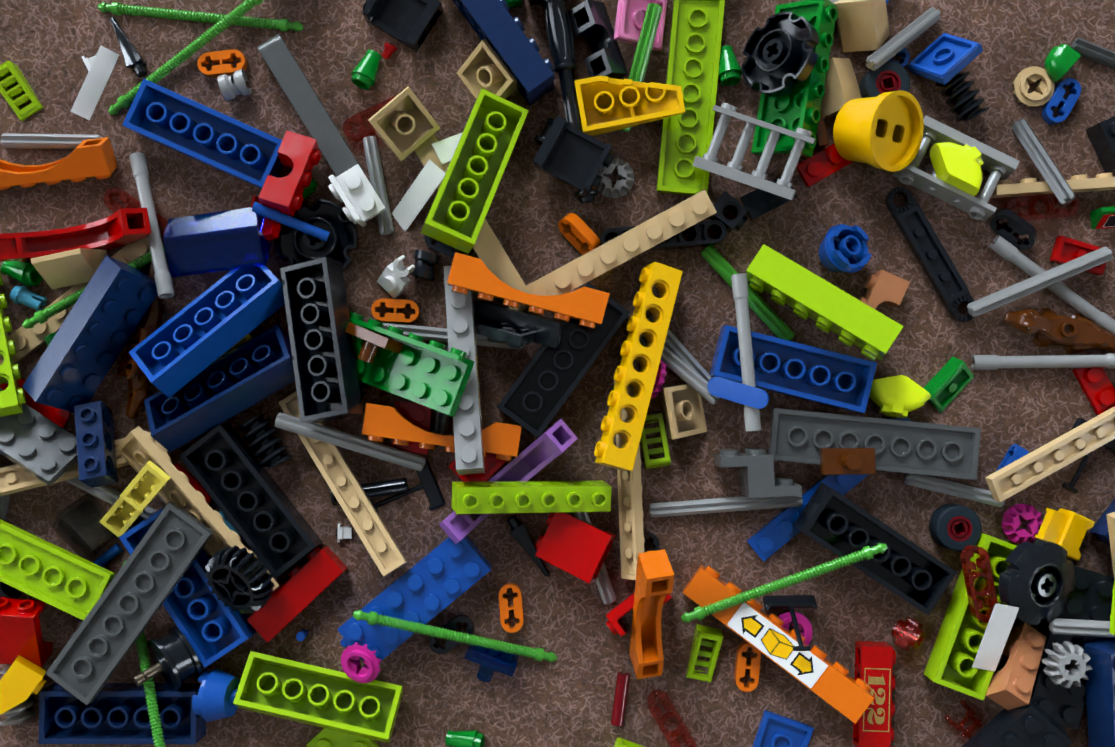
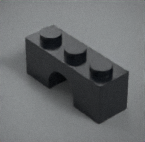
M585 0L569 10L568 14L575 35L586 39L592 50V55L584 59L589 76H607L620 79L627 75L628 72L618 42L614 40V30L604 2Z

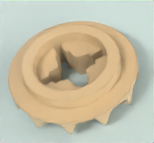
M1036 66L1028 67L1017 74L1016 79L1012 83L1014 84L1012 94H1016L1018 102L1024 103L1027 107H1039L1051 99L1054 93V81L1048 76L1045 69ZM1039 80L1040 82L1036 87L1038 92L1033 91L1028 94L1027 92L1030 87L1028 82L1032 84Z

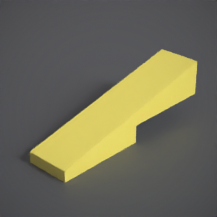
M149 460L121 493L120 498L100 520V523L117 537H120L132 527L171 477Z

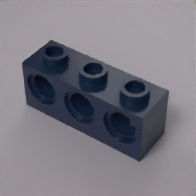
M101 401L74 406L79 481L91 488L118 483L112 410Z

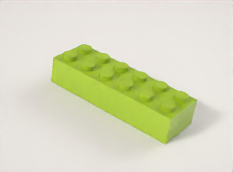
M481 88L420 233L467 254L470 253L475 245L529 110Z
M765 244L762 245L746 270L747 280L750 282L749 286L759 293L767 292L772 295L771 300L781 306L787 304L794 309L793 313L800 318L806 320L808 317L817 322L815 326L826 333L832 331L839 335L838 340L849 347L854 344L862 349L860 353L870 360L874 361L877 358L881 361L904 327Z
M981 533L977 544L968 550L924 671V675L933 682L984 701L994 671L973 668L972 665L995 603L1007 605L1000 600L998 589L999 576L1001 572L1006 570L1007 563L1005 560L1017 547L1016 545Z
M250 651L233 704L240 709L390 743L403 694V687L378 680H373L369 683H359L349 678L344 672Z

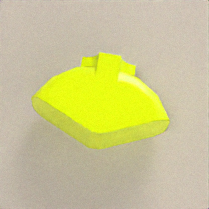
M951 142L935 143L930 149V159L937 178L972 196L979 192L983 180L981 166L984 164L980 151L975 146L970 147L967 144L961 146Z
M897 375L873 380L869 397L880 407L879 413L884 414V416L906 418L908 417V412L922 407L931 398V394L909 377Z

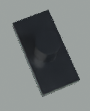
M756 189L740 198L742 204L749 209L747 214L751 220L791 201L761 189Z

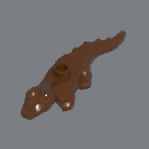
M150 262L147 273L154 279L153 262ZM158 295L126 343L128 345L126 356L121 359L117 369L118 376H126L128 379L129 391L127 395L126 416L130 419L137 417L139 409L145 406L144 400L149 398L150 395L149 379L129 354V351L162 326V299Z
M1049 308L1040 309L1038 312L1029 309L1009 311L1004 314L1003 321L1007 325L1026 334L1036 333L1032 341L1038 347L1050 346L1051 344L1063 346L1068 354L1092 348H1101L1115 353V335L1100 328L1097 324L1076 313L1068 317L1058 315Z

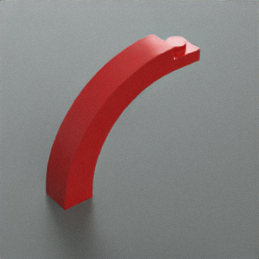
M147 208L119 209L116 213L101 220L73 227L0 234V262L21 260V262H31V258L78 248L110 250L134 243L151 234Z

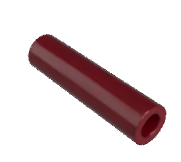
M617 673L611 724L614 726H623L630 680L629 673Z

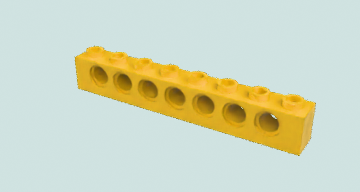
M653 262L644 267L640 273L639 281L641 286L633 300V306H635L633 316L629 318L627 323V331H629L627 340L621 346V364L617 366L614 373L615 387L608 396L607 404L609 405V410L601 423L603 433L601 441H598L595 447L594 455L597 456L595 463L622 471H633L683 273L681 270ZM653 286L659 291L658 298L652 293ZM647 310L650 311L653 315L652 322L648 321L646 318ZM640 335H643L646 338V347L641 345L639 340ZM635 359L639 361L641 366L639 372L633 367ZM628 384H631L634 388V395L632 397L627 393ZM622 409H625L628 413L626 422H623L620 417ZM616 434L622 440L619 447H616L614 444V436Z

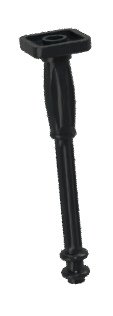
M527 0L530 5L542 4L545 7L547 39L555 72L559 74L566 120L570 126L583 132L574 82V70L577 66L575 64L572 26L565 4L567 0ZM578 190L574 197L580 199L581 204L595 201V196L599 194V191L591 190L590 194L587 195Z

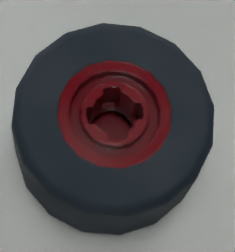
M887 61L877 70L872 71L870 69L863 76L859 85L862 98L899 90L909 92L910 77L900 64Z
M950 503L940 506L933 512L929 521L930 535L937 544L946 549L961 552L969 550L977 544L981 537L982 525L980 518L973 510L966 506Z

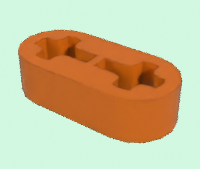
M235 49L207 52L202 54L197 61L198 69L210 78L223 74L229 76L240 69L245 71L248 65L246 57ZM235 56L241 60V62L237 63L236 68L231 64H225V62H232ZM210 59L216 64L220 63V65L212 66L211 71L204 67V65L209 63Z
M568 213L559 220L558 228L580 254L584 255L601 246L598 236L576 214Z
M382 298L372 304L371 313L375 319L382 322L413 323L420 316V308L418 304L411 300ZM382 303H385L387 308L394 309V313H385V317H381V313L377 312V308H380ZM410 304L411 308L415 310V314H411L410 318L406 319V315L398 313V309H406L407 305Z
M506 583L499 591L501 626L510 633L519 631L523 626L524 620L522 592L515 583ZM508 588H512V591L518 595L513 598V605H509L508 597H503V594L507 593ZM509 610H514V617L520 620L515 623L514 627H510V623L505 622V619L509 618Z
M747 641L741 643L736 651L734 681L741 691L751 692L758 686L761 652ZM748 647H751L755 656H750V662L746 664L747 659L742 653L747 652ZM749 669L748 674L753 680L748 681L747 685L744 686L740 677H745V671Z

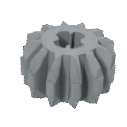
M1063 641L1062 644L1053 643L1052 651L1044 649L1046 654H1048V658L1041 659L1042 663L1047 665L1042 671L1050 676L1051 682L1056 685L1060 684L1064 688H1070L1071 685L1081 687V678L1089 680L1085 672L1092 670L1091 666L1086 664L1091 658L1088 654L1083 653L1084 649L1081 646L1073 645L1069 641Z

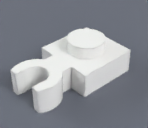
M401 255L389 264L377 280L394 299L409 284L411 280L407 275L415 269L413 264L408 268L403 265L404 255Z

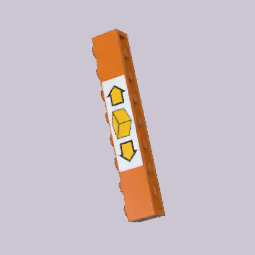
M700 565L684 587L683 593L699 606L704 607L711 603L714 604V602L717 603V601L720 602V600L723 601L727 597L739 595L742 590L731 581L727 584L719 578L721 574L713 567L708 565L705 568ZM757 600L744 601V603L741 602L737 606L725 608V610L722 609V611L719 610V612L716 611V613L712 614L716 619L856 724L874 700L873 695L869 691L871 687L860 678H857L855 681L847 675L849 670L837 661L833 664L827 660V654L818 646L814 645L810 651H794L793 647L799 646L795 630L792 629L790 632L782 626L784 621L774 613H771L769 616L762 611L763 606ZM801 634L803 645L809 646L804 642L806 638Z

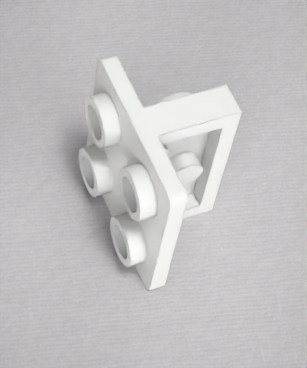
M359 164L337 177L333 174L328 177L332 183L328 186L336 199H339L341 203L344 202L346 206L342 209L348 219L353 221L354 224L358 223L364 227L367 225L366 222L386 210V207Z

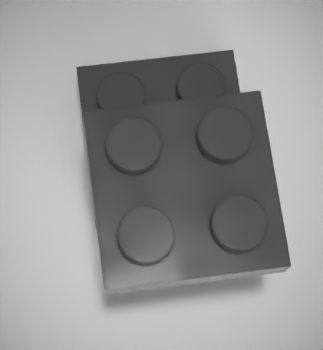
M745 448V453H740L739 450L720 449V454H713L714 465L721 468L739 467L740 493L748 498L802 496L801 485L794 483L793 479L774 476V455L766 453V449Z

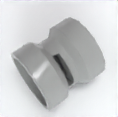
M243 69L236 70L234 74L229 76L223 74L217 77L219 88L226 101L233 100L240 94L243 96L252 94L251 88L248 89L245 82L249 80Z

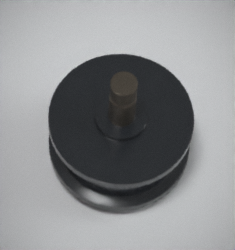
M172 626L168 629V634L160 639L152 638L148 640V649L155 664L144 670L143 673L134 676L133 680L137 686H140L146 680L161 674L169 686L177 691L182 687V682L190 677L198 678L202 674V668L187 638L177 627Z

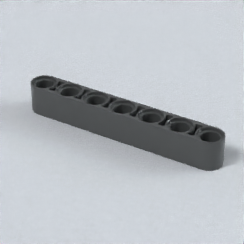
M280 34L257 46L310 135L317 140L320 151L336 177L359 164Z

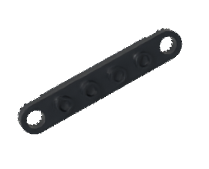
M905 187L894 188L886 195V207L944 306L955 321L967 322L975 317H972L969 313L964 317L958 314L957 307L961 302L968 305L975 300L970 295L968 287L919 204L916 203L909 189L907 190ZM895 194L904 196L905 204L903 207L894 205L893 197Z

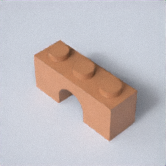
M879 270L869 275L864 286L867 288L864 298L860 297L858 300L875 310L880 303L891 307L899 306L910 282L884 270Z
M1026 623L1012 627L1002 652L1009 659L1000 671L993 673L986 693L988 698L1007 710L1029 705L1046 641L1045 635Z

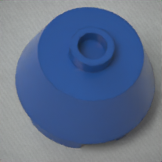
M839 224L831 227L819 246L818 254L821 263L826 269L834 273H854L861 270L871 257L866 243L869 241V237L857 225L851 227Z
M219 668L213 671H204L197 680L202 682L198 695H193L192 697L193 713L200 715V718H203L206 722L233 716L238 709L233 704L240 680Z

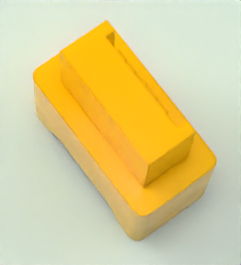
M1046 508V515L1038 534H1035V538L1044 539L1062 546L1068 552L1067 558L1079 561L1081 557L1079 548L1086 531L1093 528L1095 522L1073 511L1062 508L1056 511Z

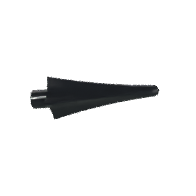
M110 17V22L117 36L126 67L131 68L137 77L146 76L147 72L144 66L147 63L131 44L116 19Z
M515 515L507 520L511 527L509 534L533 559L544 576L548 577L550 573L541 558L535 556L537 549L524 522L520 523Z

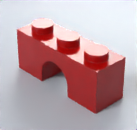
M286 130L277 153L281 164L291 167L293 170L289 175L282 178L267 175L258 198L262 205L293 217L295 211L299 210L302 206L303 191L305 187L308 188L311 184V172L314 165L317 166L320 162L321 151L316 139Z

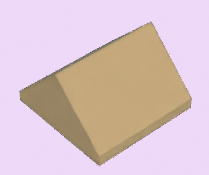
M839 0L834 2L838 12L837 27L840 46L843 52L878 50L889 37L886 0Z
M483 39L457 72L476 100L481 88L504 99L518 90L515 77L486 39Z
M849 58L829 59V69L825 80V94L822 97L821 103L823 119L837 115L841 107L849 100L862 98Z
M406 87L368 119L377 135L401 161L440 129L439 125L410 87Z
M78 248L31 258V263L51 289H57L89 282L107 255V251Z
M688 384L662 388L661 396L669 439H678L707 432L702 397Z

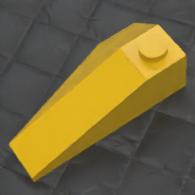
M607 76L574 80L582 129L589 136L609 133L685 113L681 86L654 82H637L631 79H614Z

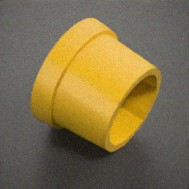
M903 90L885 92L876 97L849 100L841 107L835 119L833 139L836 150L842 158L848 161L870 164L877 169L891 172L900 171L913 161L921 146L924 132L922 109L917 99L911 93Z

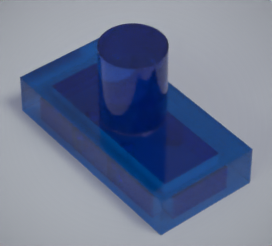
M471 644L468 646L464 659L480 665L477 678L483 682H490L494 671L513 677L519 658L515 654Z

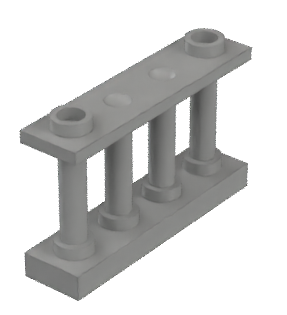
M722 102L721 107L714 105L712 110L720 113L721 116L707 154L704 153L703 158L696 156L692 166L793 200L797 190L791 188L793 183L790 182L805 143L815 144L816 139L811 137L812 132L798 127L796 132L737 113V107ZM732 117L746 123L732 161H728L727 166L717 163L719 159L717 154ZM755 126L771 130L756 170H753L752 174L742 172L743 166L741 164ZM780 134L795 138V142L781 179L778 178L777 182L774 183L766 180L768 176L766 171Z
M925 115L923 118V138L917 155L906 168L894 172L892 176L898 178L903 184L912 185L968 213L970 217L985 222L997 209L988 204L999 179L1006 180L1016 170L1020 161ZM951 142L961 146L967 144L970 147L975 146L982 154L981 159L984 162L981 168L988 171L990 176L979 198L938 179L935 171L930 175L917 169L930 144L934 145L935 143Z

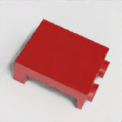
M567 512L550 513L546 522L548 528L545 534H542L537 540L535 548L538 550L535 556L589 584L594 583L616 535L603 531Z
M635 592L605 615L608 618L606 625L614 635L619 633L623 637L629 632L621 618L633 609ZM671 593L665 597L663 604L673 598Z
M0 597V664L12 665L20 655L39 667L44 665L53 649V643L43 641L39 615L45 608V602Z

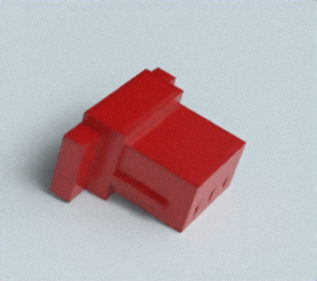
M385 42V49L381 56L390 59L393 52L397 50V47L393 43Z

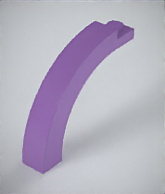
M560 419L488 481H528L563 453L578 438L564 421ZM453 511L439 526L457 544L489 514H456Z

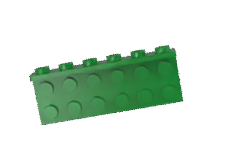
M804 0L776 5L775 14L793 12L798 17L803 16L814 25L818 33L819 44L815 46L813 52L818 55V58L807 79L803 83L796 82L793 85L792 92L779 97H768L761 93L757 119L796 132L797 127L811 131V137L816 139L818 122L821 118L822 97L825 94L826 74L829 69L830 50L833 45L834 26L838 17L837 8L829 0ZM759 126L755 127L751 153L762 155L771 130ZM780 134L773 155L790 154L795 138ZM817 139L814 145L805 143L801 154L806 157H812Z
M349 312L350 323L403 343L400 354L379 346L374 361L371 364L358 359L364 340L352 335L359 381L449 416H455L475 363L465 358L466 352L453 347L448 352L444 350V344L430 340L429 344L423 343L424 338L409 333L408 337L403 336L404 331L389 325L388 330L383 329L384 324L369 318L368 323L363 321L364 316Z

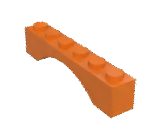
M105 137L83 140L68 156L42 165H22L0 159V191L15 185L27 188L45 182L46 185H53L61 182V180L68 179L71 182H79L85 180L86 177H95L96 179L108 178L117 168V160L110 139Z
M456 252L447 281L448 286H452V291L459 294L467 295L468 291L478 293L477 298L492 302L493 298L504 300L503 305L512 308H518L519 304L529 307V312L544 315V311L554 313L555 319L566 322L573 318L580 320L579 325L593 329L595 325L600 326L602 324L610 294L588 287H582L573 292L560 295L541 296L528 294L514 289L499 280L481 259Z
M366 403L362 434L368 435L367 440L383 442V438L394 439L393 444L409 446V441L419 442V448L434 450L435 445L445 446L446 452L455 453L454 435H441L422 429L406 419L395 407ZM495 422L482 429L484 457H486V452L496 454V459L511 461L512 456L517 457L522 426Z
M665 549L638 553L629 651L637 680L661 676L663 672L662 608L665 597L673 592L674 572Z

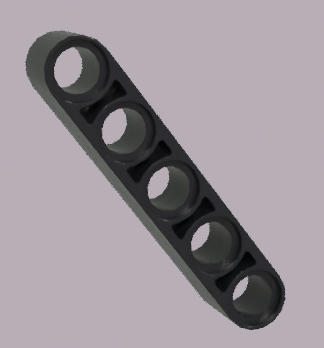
M719 220L701 221L687 229L694 234L693 241L684 240L681 235L682 232L669 238L667 243H660L647 251L715 246L726 236V227ZM636 226L607 229L602 234L601 245L606 243V237L610 235L617 237ZM707 229H717L719 238H709Z

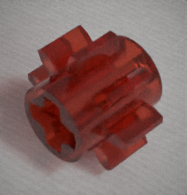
M910 617L906 621L903 619L898 620L892 630V636L896 637L894 643L907 651L911 647L918 649L925 638V632L920 630L923 625Z

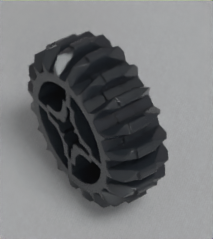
M236 545L233 547L227 546L219 552L217 551L205 566L207 572L204 575L208 579L206 584L212 587L211 593L216 594L218 600L224 602L225 607L230 606L234 612L239 610L242 614L246 612L252 614L254 611L263 608L274 593L272 588L275 586L271 581L273 576L267 572L268 567L263 566L261 563L262 559L258 560L254 552L248 553L245 547L240 549Z

